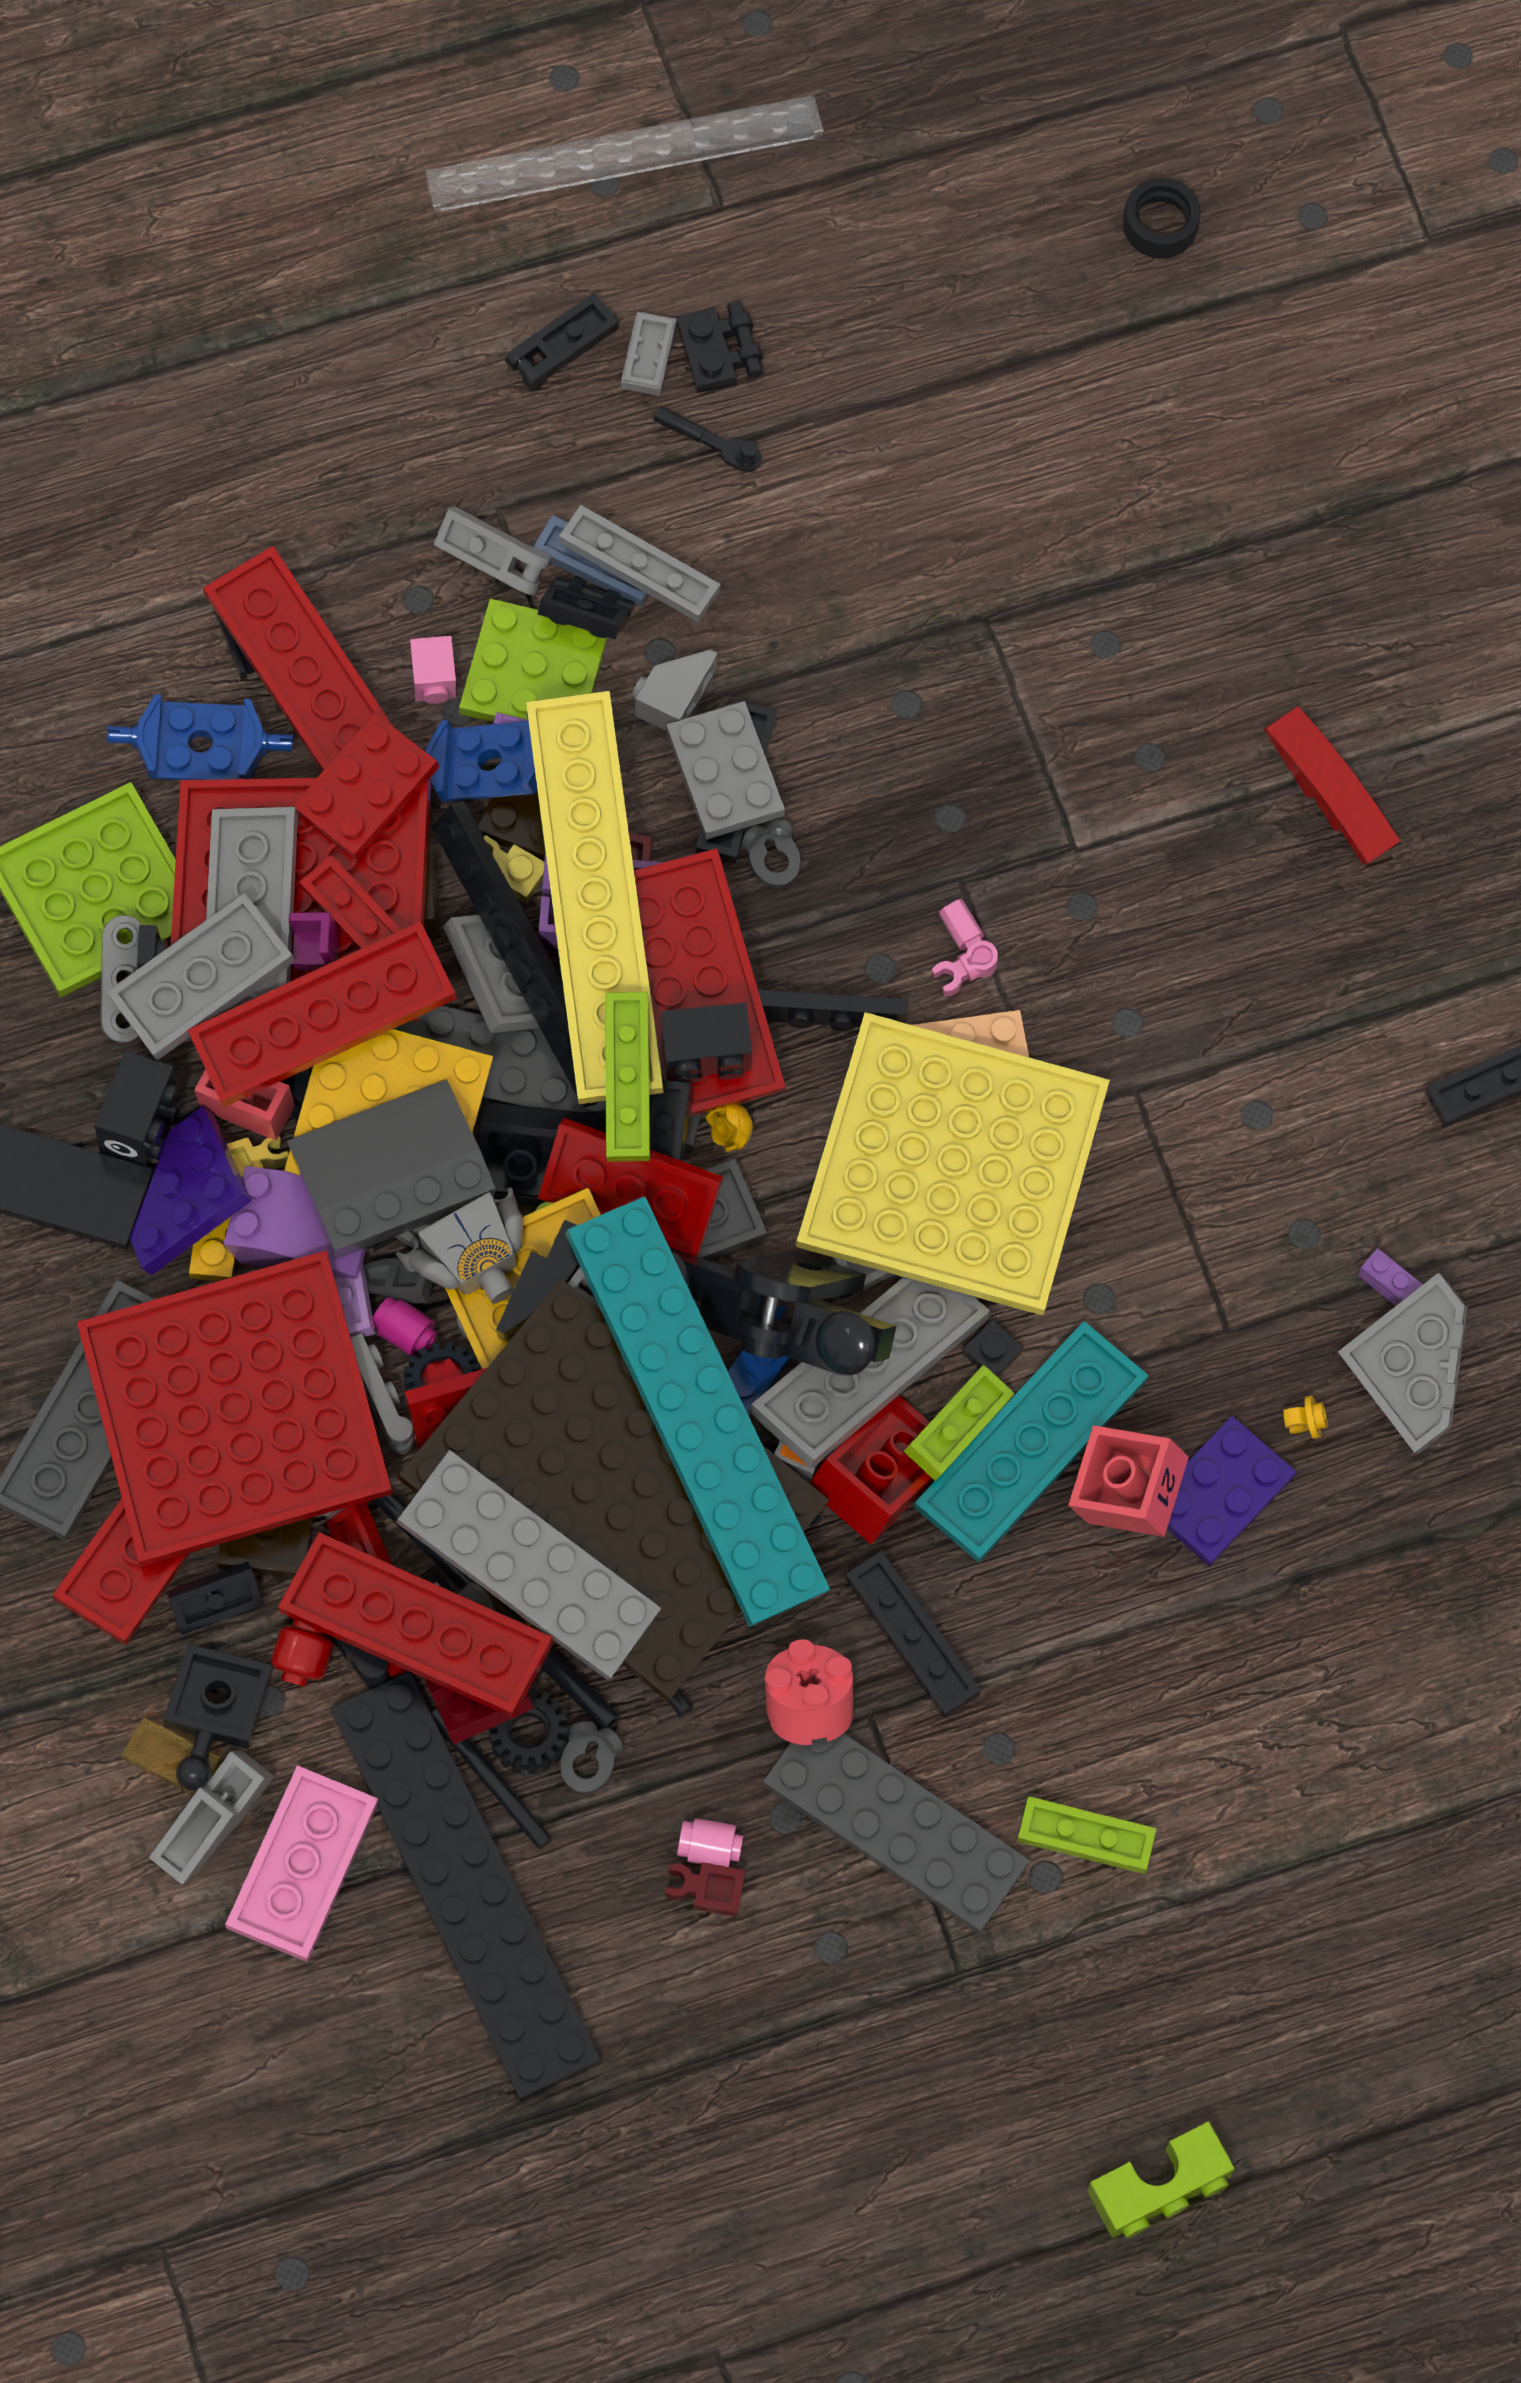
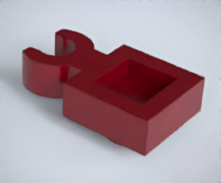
M702 1863L700 1875L693 1874L683 1864H670L669 1874L682 1877L685 1883L680 1888L666 1887L665 1897L671 1900H682L687 1896H694L695 1910L737 1917L745 1870Z

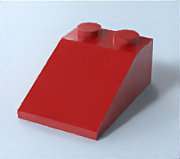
M899 1395L832 1452L809 1483L829 1499L826 1506L871 1545L897 1521L934 1480L904 1452L930 1422Z

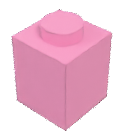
M451 636L410 639L415 702L425 701L429 704H439L448 699L456 698V677Z

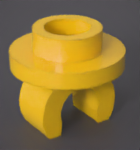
M1313 1396L1305 1397V1407L1283 1410L1285 1427L1289 1428L1291 1434L1310 1430L1312 1438L1316 1439L1321 1438V1429L1328 1427L1323 1402L1316 1403Z

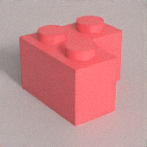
M206 1069L194 1090L199 1106L204 1105L213 1112L214 1116L276 1141L295 1107L290 1086L282 1082H278L227 1107H223Z

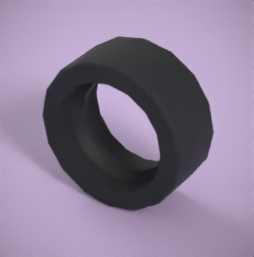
M1169 178L1150 179L1140 183L1128 197L1123 215L1124 234L1130 245L1141 254L1152 258H1171L1186 251L1194 242L1200 222V204L1193 191L1183 183ZM1166 202L1176 206L1183 212L1185 223L1183 228L1176 233L1158 235L1149 232L1140 224L1138 213L1144 205L1149 203Z

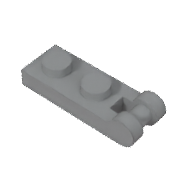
M455 506L448 508L434 542L436 547L529 595L537 594L541 584L538 579L542 570L547 569L551 559L547 552L530 547ZM517 559L526 563L523 573L514 569Z
M360 1333L351 1337L368 1401L391 1451L396 1454H405L411 1450L414 1443L412 1423L407 1418L398 1415L395 1407L400 1405V1400L391 1381L384 1383L378 1370L384 1367L379 1351L375 1344L367 1346L363 1334Z

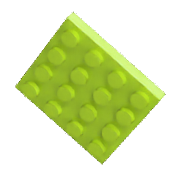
M132 782L0 846V892L60 998L101 978L102 931L105 925L115 917L130 916L138 920L141 925H156L161 940H167L168 944L171 943L176 859ZM120 929L117 932V940L121 944H129L132 940V935L128 930Z

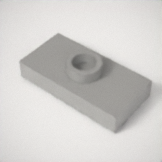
M637 311L621 379V389L657 396L661 395L676 329L675 318Z

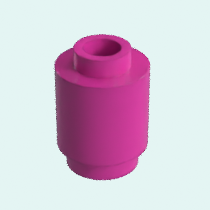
M391 1297L386 1298L373 1316L374 1326L378 1329L377 1334L409 1356H415L418 1350L424 1347L428 1351L432 1346L431 1344L436 1340L437 1332L434 1331L435 1321L402 1299L396 1301Z

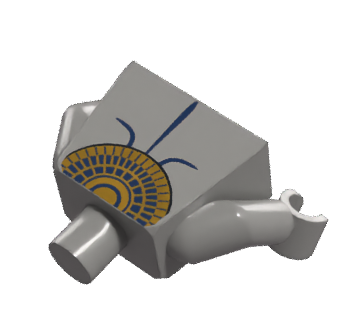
M507 1188L508 1195L500 1200L494 1199L490 1192L418 1232L422 1247L417 1239L414 1238L410 1241L414 1247L411 1252L406 1254L400 1253L399 1250L396 1252L405 1269L409 1272L416 1271L422 1277L446 1289L458 1288L464 1295H468L482 1287L491 1303H498L509 1297L514 1289L506 1278L505 1273L517 1266L515 1254L522 1248L523 1217L518 1209L513 1189Z

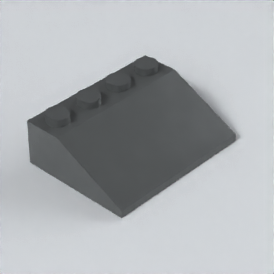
M447 1079L287 1140L334 1260L444 1218L490 1192L493 1198L495 1196L496 1188L482 1153Z

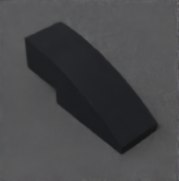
M564 1220L547 1258L533 1252L530 1253L496 1328L500 1340L505 1342L511 1340L562 1278L568 1283L580 1267L565 1235V1232L577 1226L576 1224Z

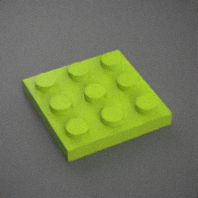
M490 599L459 705V714L494 722L497 712L527 720L526 702L593 693L608 637L599 638L593 636L587 630L572 625L556 624L549 618L538 615L537 609Z

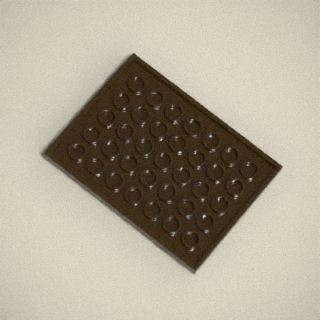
M561 1278L396 1478L417 1494L450 1450L661 1607L658 1614L621 1664L662 1698L669 1701L740 1613L741 1608L602 1312ZM763 1446L804 1532L829 1499Z

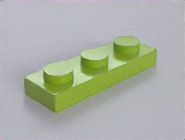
M983 1364L904 1452L936 1481L1015 1393Z
M1028 1796L1017 1842L1146 1874L1157 1828Z

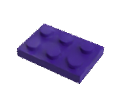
M1231 1416L1187 1462L1167 1530L1210 1567L1295 1477L1296 1471L1236 1418Z

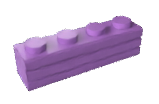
M1378 1248L1362 1265L1358 1274L1362 1280L1395 1306L1423 1285Z

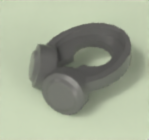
M780 819L771 820L766 824L765 828L754 825L745 833L741 843L742 848L749 852L750 866L757 879L772 888H784L790 885L796 879L800 869L799 850L792 840L794 828L787 821ZM767 841L775 844L777 852L787 857L789 864L784 871L775 873L766 868L764 860L768 855L765 847Z
M578 1722L568 1728L569 1742L563 1751L560 1767L562 1778L571 1790L580 1794H588L599 1790L608 1781L613 1771L615 1756L623 1750V1745L619 1736L610 1728L598 1729L593 1722ZM595 1742L598 1746L595 1755L599 1766L598 1772L592 1778H580L573 1770V1763L576 1758L585 1755L588 1744Z

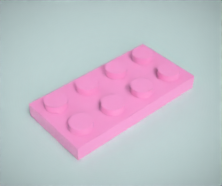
M297 1765L225 1924L226 1929L308 1962L377 1808L378 1798Z

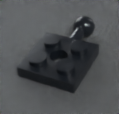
M190 1644L187 1645L163 1719V1728L196 1736L190 1756L183 1758L176 1768V1778L182 1787L195 1791L200 1787H205L210 1781L211 1767L206 1760L213 1740L249 1749L272 1676L271 1664ZM220 1688L226 1690L230 1694V1698L225 1703L214 1704L207 1700L206 1695L209 1691Z

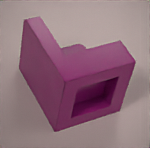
M289 913L288 922L294 931L293 957L296 961L292 965L295 970H317L338 960L340 929L331 913Z

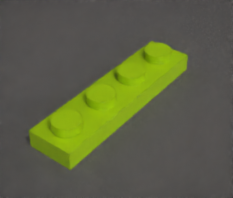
M648 992L605 993L607 1162L650 1161Z

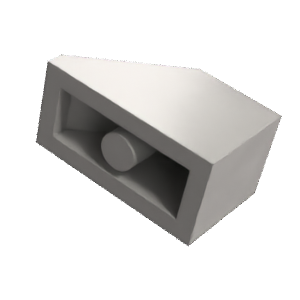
M707 650L655 665L648 678L642 676L638 680L632 693V699L635 700V716L665 731L666 724L691 717L717 671L718 653Z

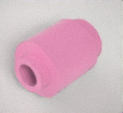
M697 1818L694 1819V1822L683 1821L677 1856L688 1857L687 1862L708 1863L729 1867L730 1860L739 1862L743 1835L735 1834L736 1825Z

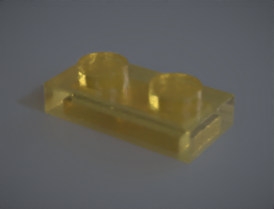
M143 1717L121 1754L122 1759L192 1796L197 1792V1790L185 1789L176 1778L177 1765L183 1758L190 1756L194 1743ZM209 1752L206 1761L211 1767L212 1778L221 1763V1759L219 1756Z

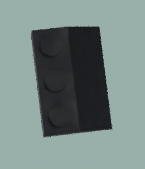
M485 1102L481 1120L479 1149L496 1188L494 1199L500 1200L508 1195L507 1188H512L517 1204L539 1206L546 1202L538 1199V1195L561 1121L566 1118L606 1133V1114Z

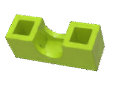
M1209 2121L1169 2141L1165 2151L1173 2164L1174 2178L1167 2184L1153 2186L1143 2182L1136 2174L1130 2162L1090 2182L1087 2192L1112 2238L1124 2233L1126 2239L1131 2238L1150 2227L1147 2220L1161 2213L1166 2218L1172 2217L1190 2206L1187 2201L1188 2199L1201 2192L1205 2198H1208L1229 2186L1227 2179L1231 2177L1235 2168Z

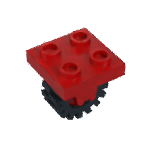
M446 1342L445 1349H440L439 1343L431 1344L432 1352L428 1353L425 1347L418 1350L419 1359L412 1355L408 1360L409 1367H404L405 1395L417 1451L420 1450L487 1369L480 1370L476 1356L473 1353L468 1355L466 1347L460 1345L458 1350L455 1351L454 1343Z

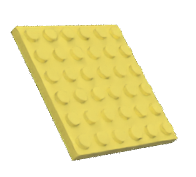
M865 1012L799 1231L796 1247L1043 1316L1110 1080Z

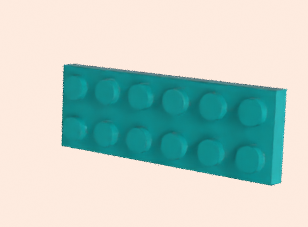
M1083 1321L942 1475L919 1497L914 1504V1508L974 1560L980 1563L1087 1447L1093 1425L1105 1427L1148 1381L1149 1375Z

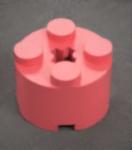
M805 1639L793 1641L788 1649L775 1656L765 1672L766 1711L773 1731L782 1739L798 1745H813V1740L827 1737V1742L840 1737L849 1728L853 1720V1673L850 1660L831 1648L813 1645L812 1642Z

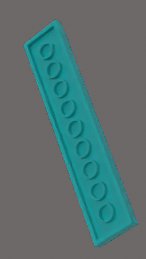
M644 1196L568 1229L565 1232L568 1242L749 1627L828 1592L830 1588L646 1197Z

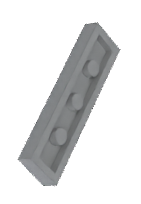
M582 505L579 506L559 535V543L698 623L720 592V583Z

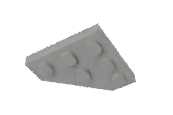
M1439 1272L1338 1351L1416 1454H1419L1452 1428L1466 1323L1467 1306Z

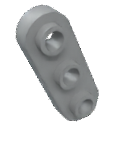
M118 916L110 920L105 925L101 936L100 1025L105 1036L117 1043L130 1042L138 1036L131 1025L126 1029L117 1026L116 1016L121 1012L107 994V991L118 984L116 981L118 972L126 971L131 975L138 970L137 953L139 925L141 923L130 916ZM120 929H126L131 933L132 940L129 944H121L117 940V932Z

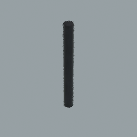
M436 1708L431 1715L442 1734L538 1850L547 1846L552 1840L551 1836L474 1743L468 1738L453 1745L438 1708Z

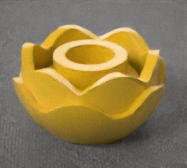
M739 1104L726 1105L707 1114L706 1121L712 1128L711 1138L716 1144L724 1146L726 1152L735 1149L740 1151L750 1140L753 1125L750 1115L743 1106Z

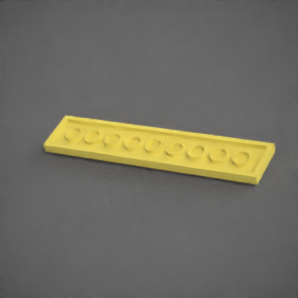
M610 691L526 702L579 1104L606 1101L605 993L648 992L650 1095L664 1093Z

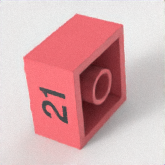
M1093 1425L1068 1506L1088 1524L1165 1537L1189 1457L1170 1438Z

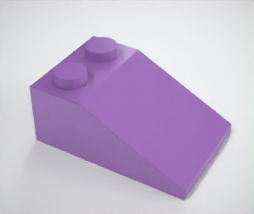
M246 1166L242 1180L251 1198V1202L231 1216L223 1243L237 1261L243 1265L265 1267L327 1250L334 1276L358 1279L366 1248L334 1260L301 1176L287 1171Z

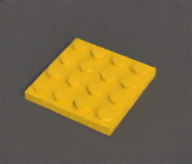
M391 1029L313 1066L293 1138L446 1079L473 1133L493 1056ZM289 1151L284 1171L300 1175L291 1151Z

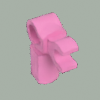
M958 899L943 907L939 912L940 918L959 949L966 950V952L957 956V961L954 963L943 961L936 964L932 969L934 979L943 974H949L953 977V981L943 987V994L945 996H952L957 993L961 988L962 982L967 979L971 982L977 978L991 976L995 973L998 966L996 947L992 943L982 940L984 934L962 899Z

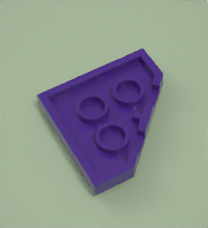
M204 1105L170 1130L130 1236V1241L142 1269L150 1275L155 1274L251 1202V1198L214 1114Z

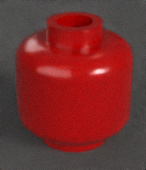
M294 1620L292 1626L286 1625L279 1630L271 1657L272 1666L283 1671L281 1680L306 1687L308 1679L320 1680L324 1678L334 1643L330 1637L326 1636V1633Z

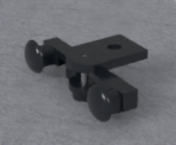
M671 1250L693 1299L696 1301L702 1300L699 1312L707 1329L740 1340V1348L749 1354L764 1358H781L786 1356L844 1376L860 1373L871 1361L879 1362L890 1358L896 1325L823 1301L863 1291L866 1278L864 1273L796 1250L737 1262L736 1270L677 1250ZM765 1296H768L764 1315H761ZM778 1299L796 1302L791 1325L774 1319Z

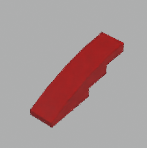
M1299 706L1264 728L1265 733L1305 796L1315 799L1335 832L1341 830L1362 865L1370 863L1400 842V839L1358 778Z

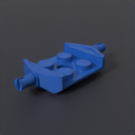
M155 694L138 721V725H134V728L110 725L107 728V743H133V748L138 749L150 779H250L261 757L267 756V750L293 752V734H268L266 731H263L251 699H244V705L163 702L161 694ZM197 737L208 738L213 743L212 747L203 753L193 751L189 745Z
M528 713L527 721L452 728L448 720H441L426 747L425 752L437 760L440 766L431 776L430 780L442 802L534 794L538 791ZM489 759H501L500 764L495 769L490 771L482 770L483 765Z

